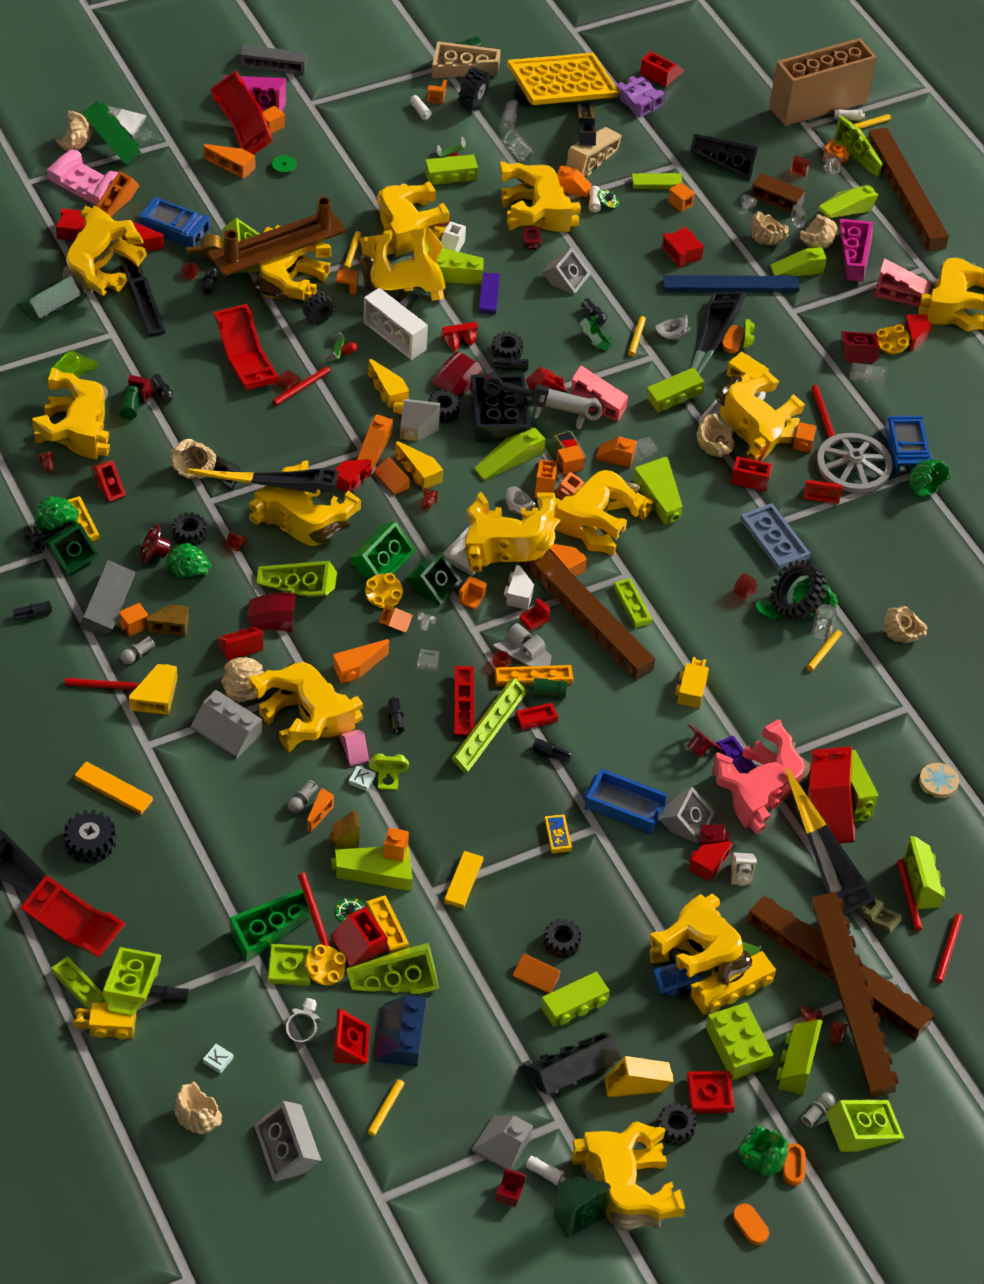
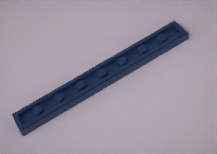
M663 275L664 292H799L800 289L798 276Z

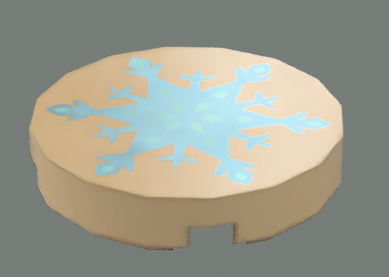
M932 763L922 769L919 783L925 793H930L935 798H947L952 796L957 790L959 777L950 766L943 763Z

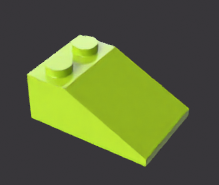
M840 1100L825 1113L840 1152H857L904 1139L889 1100Z

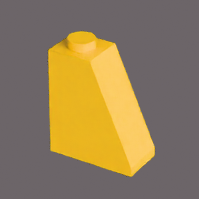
M157 664L130 694V710L169 715L178 679L177 666Z
M625 1056L604 1077L607 1096L616 1097L663 1092L673 1082L670 1063Z

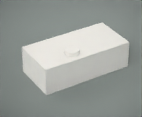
M380 288L364 297L363 323L411 360L427 350L428 325Z

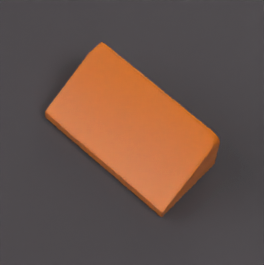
M390 457L386 458L373 471L394 495L408 489L410 486L408 476Z
M523 954L513 973V977L550 994L559 980L560 971Z

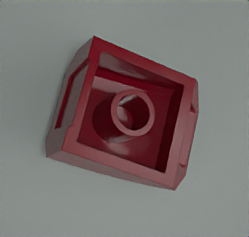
M841 331L843 357L849 364L862 363L871 366L878 360L880 345L876 333Z
M458 351L447 359L431 382L446 392L450 391V393H455V396L461 398L469 391L471 375H482V367L478 361Z
M296 592L272 593L250 599L247 618L251 626L265 630L292 632Z

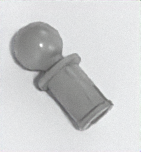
M148 636L138 644L131 645L132 650H123L120 659L124 664H132L136 656L141 658L142 654L155 647V643Z
M308 780L305 786L295 793V797L289 800L288 809L292 813H299L303 809V804H307L309 798L317 791V784L312 787L315 784L314 781Z
M822 1093L818 1097V1102L814 1101L812 1107L801 1117L802 1122L806 1126L812 1127L821 1116H825L826 1109H831L834 1106L835 1099L833 1095Z

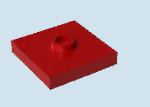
M730 1071L687 1072L692 1114L734 1113L735 1107Z

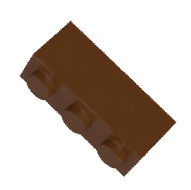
M760 173L752 184L750 196L796 214L803 204L805 190Z

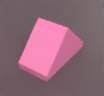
M360 730L341 733L340 739L350 767L369 763L365 734Z

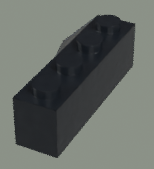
M699 134L693 135L690 148L692 152H696L750 180L759 150L755 146Z
M602 1032L579 1041V1046L577 1047L574 1045L560 1048V1053L548 1055L547 1053L539 1056L540 1061L531 1064L530 1060L522 1064L537 1089L547 1095H553L558 1093L561 1088L575 1085L579 1079L591 1077L597 1073L596 1071L612 1067L616 1061L621 1060L614 1036Z

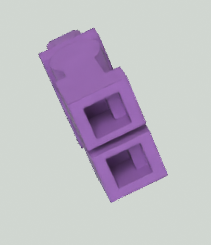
M632 76L627 80V85L622 82L617 84L616 88L620 94V101L632 108L631 111L640 118L650 113L651 110L654 111L663 106L665 93L661 90H655L643 77L637 79Z

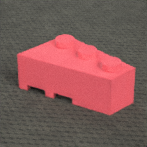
M884 258L875 297L916 307L925 306L920 305L922 293L929 294L931 282Z
M583 366L579 367L572 378L571 394L588 399H598L602 406L601 416L618 422L626 410L628 396ZM591 406L588 410L595 412L598 408Z

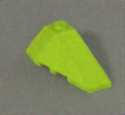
M840 115L838 117L834 142L848 148V153L875 176L879 177L883 163L863 132Z
M867 185L838 192L822 203L818 209L828 218L870 212L878 194L872 187Z
M536 428L506 437L474 468V471L485 482L544 454L545 438Z
M330 561L258 567L256 583L260 586L285 592H296V594L306 597L327 596L335 589L337 571Z
M429 943L406 948L346 969L352 990L392 991L393 993L411 992V994H421L439 989Z

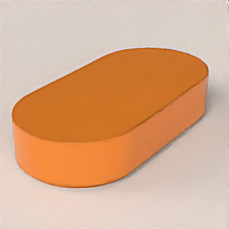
M732 325L729 328L722 344L725 352L736 353L739 351L744 337V329L742 327Z
M790 1143L788 1144V1156L784 1163L785 1165L782 1167V1178L786 1184L798 1186L805 1177V1150L799 1144Z
M738 1205L733 1214L734 1222L751 1244H764L769 1236L768 1227L751 1205Z

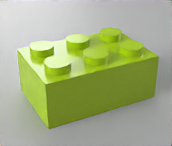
M747 1002L708 1015L705 1028L726 1070L730 1071L731 1080L771 1067L774 1054Z

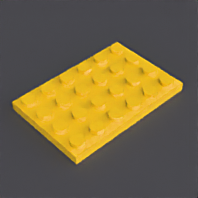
M594 53L514 59L507 62V67L531 105L614 98L619 95L618 89Z

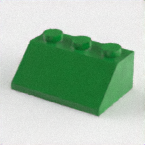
M396 521L382 524L349 559L360 574L370 579L378 574H394L416 550Z

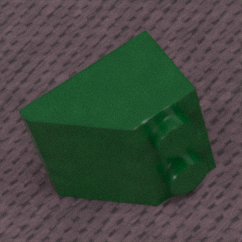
M78 522L73 523L44 541L53 558L67 575L100 555L83 526Z
M442 552L427 555L407 577V580L418 594L438 605H441L462 582Z

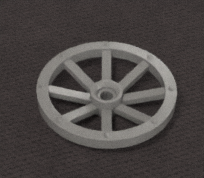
M842 433L828 438L820 446L817 455V467L822 477L828 483L841 484L842 490L853 493L870 492L883 486L888 481L893 466L890 453L879 441L858 433ZM842 442L847 451L830 447ZM850 442L862 443V446L859 449H854ZM870 446L879 454H864V452ZM825 453L844 457L827 464L824 462ZM867 460L884 461L885 471L883 472ZM846 464L847 467L840 479L829 471V469ZM863 466L878 475L879 478L868 483ZM852 469H857L861 484L845 482Z

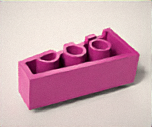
M240 76L262 111L273 106L281 111L286 104V78Z
M840 219L839 237L847 280L864 282L872 242L873 222Z

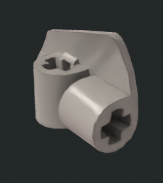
M519 623L514 624L509 629L506 639L493 644V647L526 666H550L552 655L546 651L543 639L538 635L531 636Z

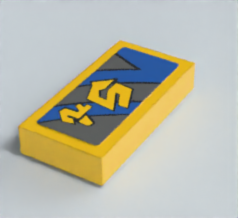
M565 814L545 816L544 821L551 854L571 852L572 846Z

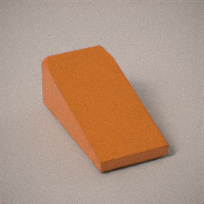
M323 788L319 791L307 819V832L309 833L315 829L334 807L333 794Z

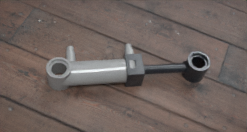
M489 373L484 378V389L490 395H495L500 390H505L532 397V405H534L533 418H538L541 408L547 406L578 414L576 428L581 429L585 416L590 420H596L602 415L601 403L596 398L588 399L552 390L548 386L537 383L535 390H530L503 383L500 376L496 373ZM490 381H496L497 385L494 387H490L488 383ZM591 406L598 408L595 412L588 410Z

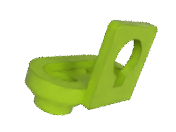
M745 319L744 337L740 346L744 349H748V347L754 344V335H751V333L754 334L755 323H751L750 319Z
M378 753L369 760L370 769L379 772L378 789L398 790V774L407 771L409 768V761L405 756L398 754L391 757ZM386 775H391V778L394 780L393 784L385 785L383 783Z

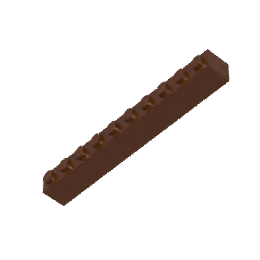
M888 128L869 130L866 139L883 163L881 170L884 173V177L888 180L891 190L894 191L897 200L901 203L902 209L906 212L909 222L915 228L916 234L919 235L922 245L925 246L927 251L946 249L949 235Z
M549 550L536 560L520 562L542 584L543 588L548 590L554 599L564 606L567 613L571 614L578 624L588 631L589 635L601 645L602 649L607 651L613 660L623 667L627 675L637 681L654 671L655 658Z
M836 892L812 897L813 912L870 1098L894 1093L896 1091V1084H899L896 1072H892L890 1064H892L890 1052H886L884 1048L886 1044L885 1035L883 1032H879L878 1025H880L877 1012H873V997L871 993H867L865 987L868 986V981L865 973L861 974L860 971L862 962L859 954L855 955L854 948H856L854 936H850L848 929H850L848 917H844L842 910H844L842 898H838Z
M763 895L749 910L747 922L835 983L821 935L812 929L809 924L795 917L792 912L779 906L775 900ZM862 964L860 971L861 974L865 973L868 981V986L865 987L867 993L872 994L874 1005H872L873 1011L914 1040H917L930 1025L934 1013L928 1007L915 1001L911 995L898 989L892 982L885 980L875 970Z

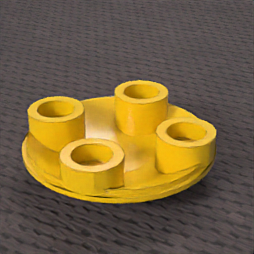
M897 324L877 331L880 351L883 353H900L910 343V335L903 325Z
M378 574L368 579L365 595L368 601L378 608H384L385 605L393 607L401 600L403 588L394 574Z
M317 945L308 953L305 960V968L310 978L316 983L325 986L334 985L345 974L346 957L343 953L330 946Z

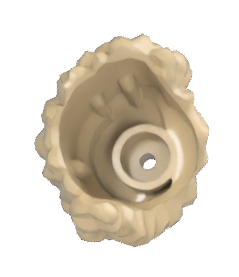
M68 111L67 132L63 138L56 139V142L64 151H79L91 139L93 133L92 125L80 113Z
M757 211L751 219V236L760 245L774 246L788 237L789 227L787 225L783 227L769 214L764 216L762 212Z
M817 214L816 218L810 223V227L806 229V232L800 231V239L811 248H828L835 239L837 226L833 220Z
M716 414L704 416L699 423V430L696 433L701 449L713 457H724L725 454L731 453L734 448V440L730 427L720 422Z
M184 439L172 449L170 458H172L171 462H173L172 467L179 471V475H183L187 479L207 477L188 474L187 469L213 471L216 463V454L213 453V450L204 446L203 443H197L192 439Z
M906 606L888 608L884 618V631L893 641H901L904 644L918 640L919 637L926 635L928 627Z
M238 657L230 660L224 666L226 673L221 681L226 690L227 697L239 703L257 698L256 689L249 687V677L264 673L262 665L255 659Z
M195 1082L181 1085V1089L175 1099L176 1108L174 1109L179 1125L186 1128V1130H190L192 1133L197 1132L199 1134L210 1132L221 1125L222 1114L218 1110V1105L214 1098L207 1097L205 1093L201 1092Z

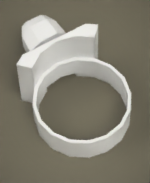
M307 998L302 1006L304 1008L303 1011L296 1008L292 1009L294 1014L288 1019L286 1025L287 1034L292 1040L298 1043H305L314 1038L317 1031L316 1022L321 1020L316 1014L312 1013L316 1009V1000ZM308 1015L313 1019L315 1025L312 1036L303 1041L293 1039L288 1030L289 1023L295 1016Z

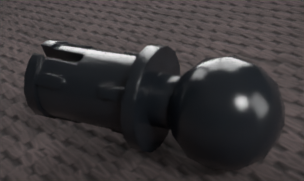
M209 267L206 270V275L203 278L204 284L201 289L204 295H211L213 287L217 283L219 271L215 267Z
M589 298L584 299L588 305L582 301L581 307L589 313L590 318L592 316L596 317L594 321L598 325L605 324L608 318L607 314L602 312L601 308L596 306Z
M154 374L150 380L155 386L157 394L160 395L163 402H171L174 398V393L170 386L163 381L160 374Z

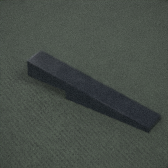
M577 102L579 145L596 146L593 103Z
M120 257L121 270L126 275L127 285L148 337L164 334L166 331L141 265L137 267L129 259Z

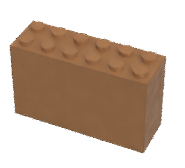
M858 38L777 61L769 107L782 124L788 126L833 113L835 109L843 110L867 103L877 57L864 41Z

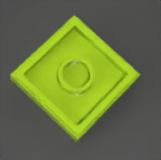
M271 944L268 984L310 986V976L305 968V960L313 946Z

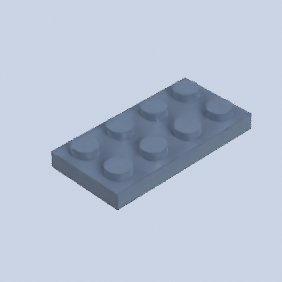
M773 503L741 514L740 520L778 570L784 566L788 567L791 562L795 564L796 560L801 561L810 558L811 553Z

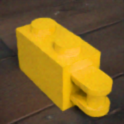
M740 352L728 363L726 375L729 377L733 375L743 377L748 372L751 375L749 378L755 379L761 377L767 371L769 372V369L745 353Z
M693 657L692 663H686L685 670L680 671L679 681H682L681 685L677 684L675 696H678L677 704L700 709L709 668L705 667L706 659L701 661Z
M92 1002L91 1009L79 1008L75 1010L76 1019L73 1021V1026L89 1029L90 1036L98 1038L116 1037L118 1039L133 1038L136 1012L132 1016L112 1013L108 1010L107 1003Z

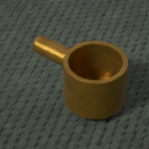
M215 234L206 235L202 238L201 245L186 248L187 254L201 252V256L205 261L213 262L208 253L222 248L223 240Z

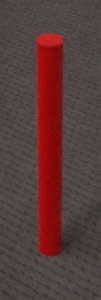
M328 366L324 367L272 400L275 406L281 404L330 373V368Z
M813 385L811 389L827 436L830 438L835 434L817 385Z
M65 678V686L135 690L140 684Z
M899 859L897 860V865L914 930L921 931L923 928L905 860Z
M305 872L297 874L320 944L330 946Z
M959 913L955 914L935 977V982L943 983L963 918Z

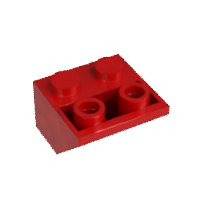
M651 51L641 61L640 74L664 87H667L684 72L682 67Z
M737 456L731 484L766 492L773 463Z
M367 907L348 915L330 935V939L338 951L345 955L346 962L350 968L387 951L388 937Z

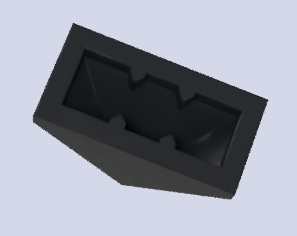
M402 290L396 301L410 310L418 295Z
M216 454V463L213 471L241 472L238 465ZM218 478L231 489H234L238 482Z

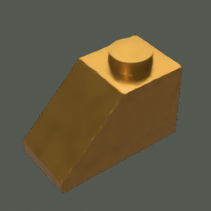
M168 605L153 613L146 619L147 632L185 636L189 622V607Z
M352 811L332 824V833H329V843L334 845V852L336 849L359 848L360 826L357 811Z

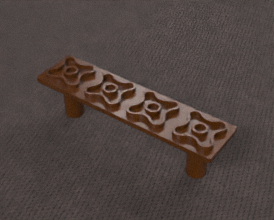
M320 197L317 199L316 214L238 242V233L235 230L225 231L224 247L211 251L208 255L222 275L228 276L346 233V228L332 212L330 199L328 197Z

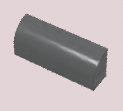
M243 45L241 67L305 74L308 62L307 52Z
M107 560L79 627L95 634L111 632L136 572Z

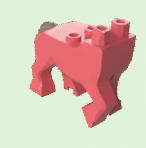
M779 719L765 726L762 732V736L765 739L776 744L778 748L777 755L767 749L760 740L755 742V746L752 749L750 746L744 748L742 756L749 760L758 761L762 764L761 766L756 767L749 773H739L732 764V758L716 753L713 761L714 765L711 773L716 776L717 784L731 791L735 814L746 830L751 827L756 834L766 829L767 825L765 822L770 818L767 810L776 808L782 801L793 794L785 771L786 767L789 768L798 783L807 780L811 775L809 762L798 755L795 749L796 743H792V737L783 728L782 722Z

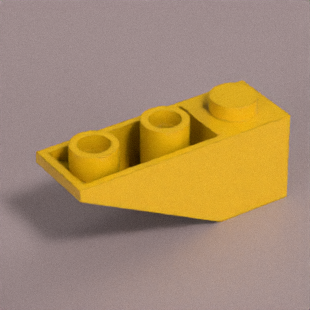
M370 359L369 367L367 368L368 376L373 379L375 389L379 390L383 402H386L388 408H392L395 402H404V398L409 399V389L404 380Z
M399 441L396 442L395 456L398 461L403 463L405 470L411 473L416 484H419L425 490L442 482L443 469L433 457Z

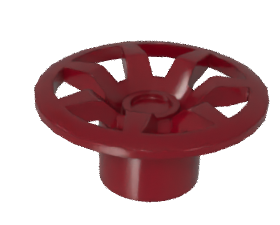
M158 524L151 527L143 541L140 553L142 563H147L153 555L164 558L169 551L170 541L160 538V526Z
M687 725L694 732V736L687 744V747L702 758L711 746L722 751V748L692 725Z

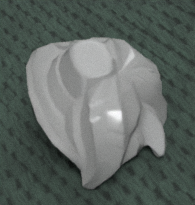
M687 315L663 321L655 326L660 335L674 340L680 339L691 329L690 327L687 328Z
M513 486L507 489L505 499L508 510L513 511L514 514L521 515L520 508H526L525 511H532L535 508L533 499L520 488Z

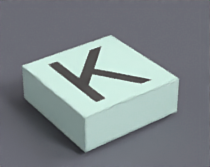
M357 766L349 779V785L367 791L375 778V772Z
M215 1044L203 1058V1063L221 1074L232 1061L233 1054Z

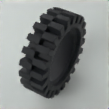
M796 560L795 564L793 562L789 563V568L786 566L782 568L784 573L779 571L777 574L780 578L773 581L776 586H771L770 590L774 592L770 593L772 598L770 601L774 605L773 608L791 620H799V618L803 620L805 615L808 617L812 615L810 610L814 612L817 610L816 604H822L819 599L825 598V594L822 591H827V587L824 585L827 584V580L822 570L810 562ZM808 576L810 585L806 595L797 604L789 605L787 595L791 585L799 577Z

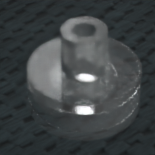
M836 158L827 159L823 165V170L828 175H837L840 171L839 160Z
M742 194L739 200L743 204L742 210L748 211L749 207H755L757 203L755 198Z
M421 612L418 613L417 620L422 621L420 629L427 630L429 624L435 625L437 617Z

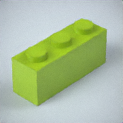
M474 154L426 159L425 174L427 181H430L432 185L474 181L478 179V165Z
M693 367L647 387V398L658 413L703 394L704 380Z
M596 971L543 996L541 1009L553 1027L560 1024L565 1025L572 1018L584 1016L589 1010L604 1006L608 1002L610 990Z

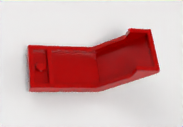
M236 70L210 88L213 100L219 104L231 122L241 149L255 155L273 141L260 105Z
M244 304L213 312L227 360L245 391L279 382L278 374L261 348L253 322V313L248 305Z
M852 746L812 750L810 801L840 844L855 842L851 796Z
M47 875L20 907L22 911L70 945L100 958L126 925L109 911L105 913L93 908Z

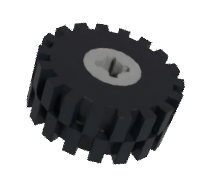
M471 67L468 70L465 79L463 78V84L460 86L461 90L458 94L460 95L458 97L460 106L473 111L479 110L482 102L484 103L485 96L488 94L490 73L475 67Z
M84 810L82 815L79 812L76 813L75 819L72 817L68 819L69 824L66 823L64 826V842L67 853L69 855L72 854L74 860L79 858L81 863L88 860V864H93V860H97V863L101 862V857L106 859L109 857V853H113L114 847H116V832L114 822H111V818L108 815L105 817L101 811L99 814H96V810H92L91 813H87V810Z

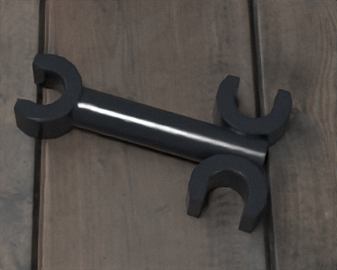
M72 521L64 523L61 528L41 534L38 533L36 526L33 527L34 533H28L24 529V537L29 540L31 551L35 553L36 546H41L42 550H45L44 540L51 538L72 525Z

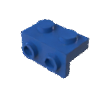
M677 962L652 971L660 995L667 993L668 996L680 993L679 988L685 986L689 990L691 989V984L703 980V977H699L698 973L691 977L686 975L687 970L685 968L680 970L677 967Z

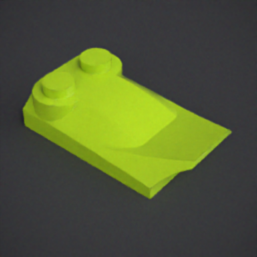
M123 947L119 948L103 990V995L110 1012L132 1016L145 1003L154 978L158 975V968L161 962L160 954Z

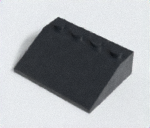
M498 374L503 383L526 388L524 374ZM471 375L469 391L475 442H494L531 429L527 396L505 390H500L498 394L490 395L484 389V378L486 375ZM490 381L488 385L494 387L497 385V382Z

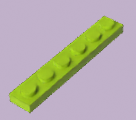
M516 678L510 679L451 758L463 773L471 769L527 693Z

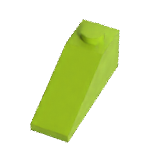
M822 247L808 248L773 263L770 267L774 276L823 274L826 256Z

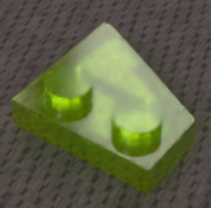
M69 350L52 368L80 377L84 375L86 370L91 368L97 370L98 362Z

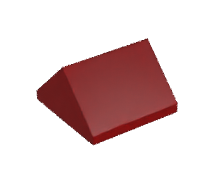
M250 627L219 636L217 641L226 660L229 661L262 651L263 631L256 627Z
M342 1009L337 1010L334 1063L367 1064L370 1025Z

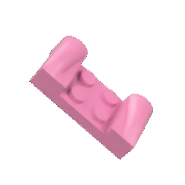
M69 150L47 169L48 180L97 206L118 174L115 171H108L104 176L82 164V156L77 150Z

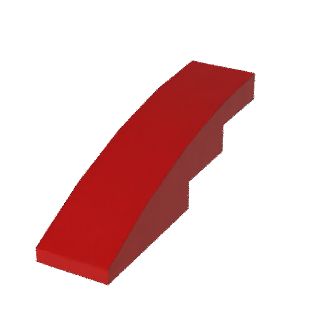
M455 666L454 735L469 736L474 729V666Z

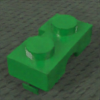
M587 318L582 320L580 326L584 329L582 332L592 340L591 344L596 349L600 348L607 351L612 346L608 340L611 341L612 338L609 336L606 338L594 322Z

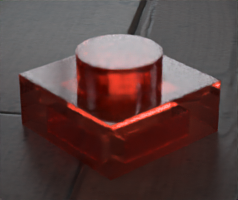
M795 155L792 160L791 171L805 177L808 174L810 161Z
M286 370L279 376V382H276V384L288 391L301 382V377L290 370Z

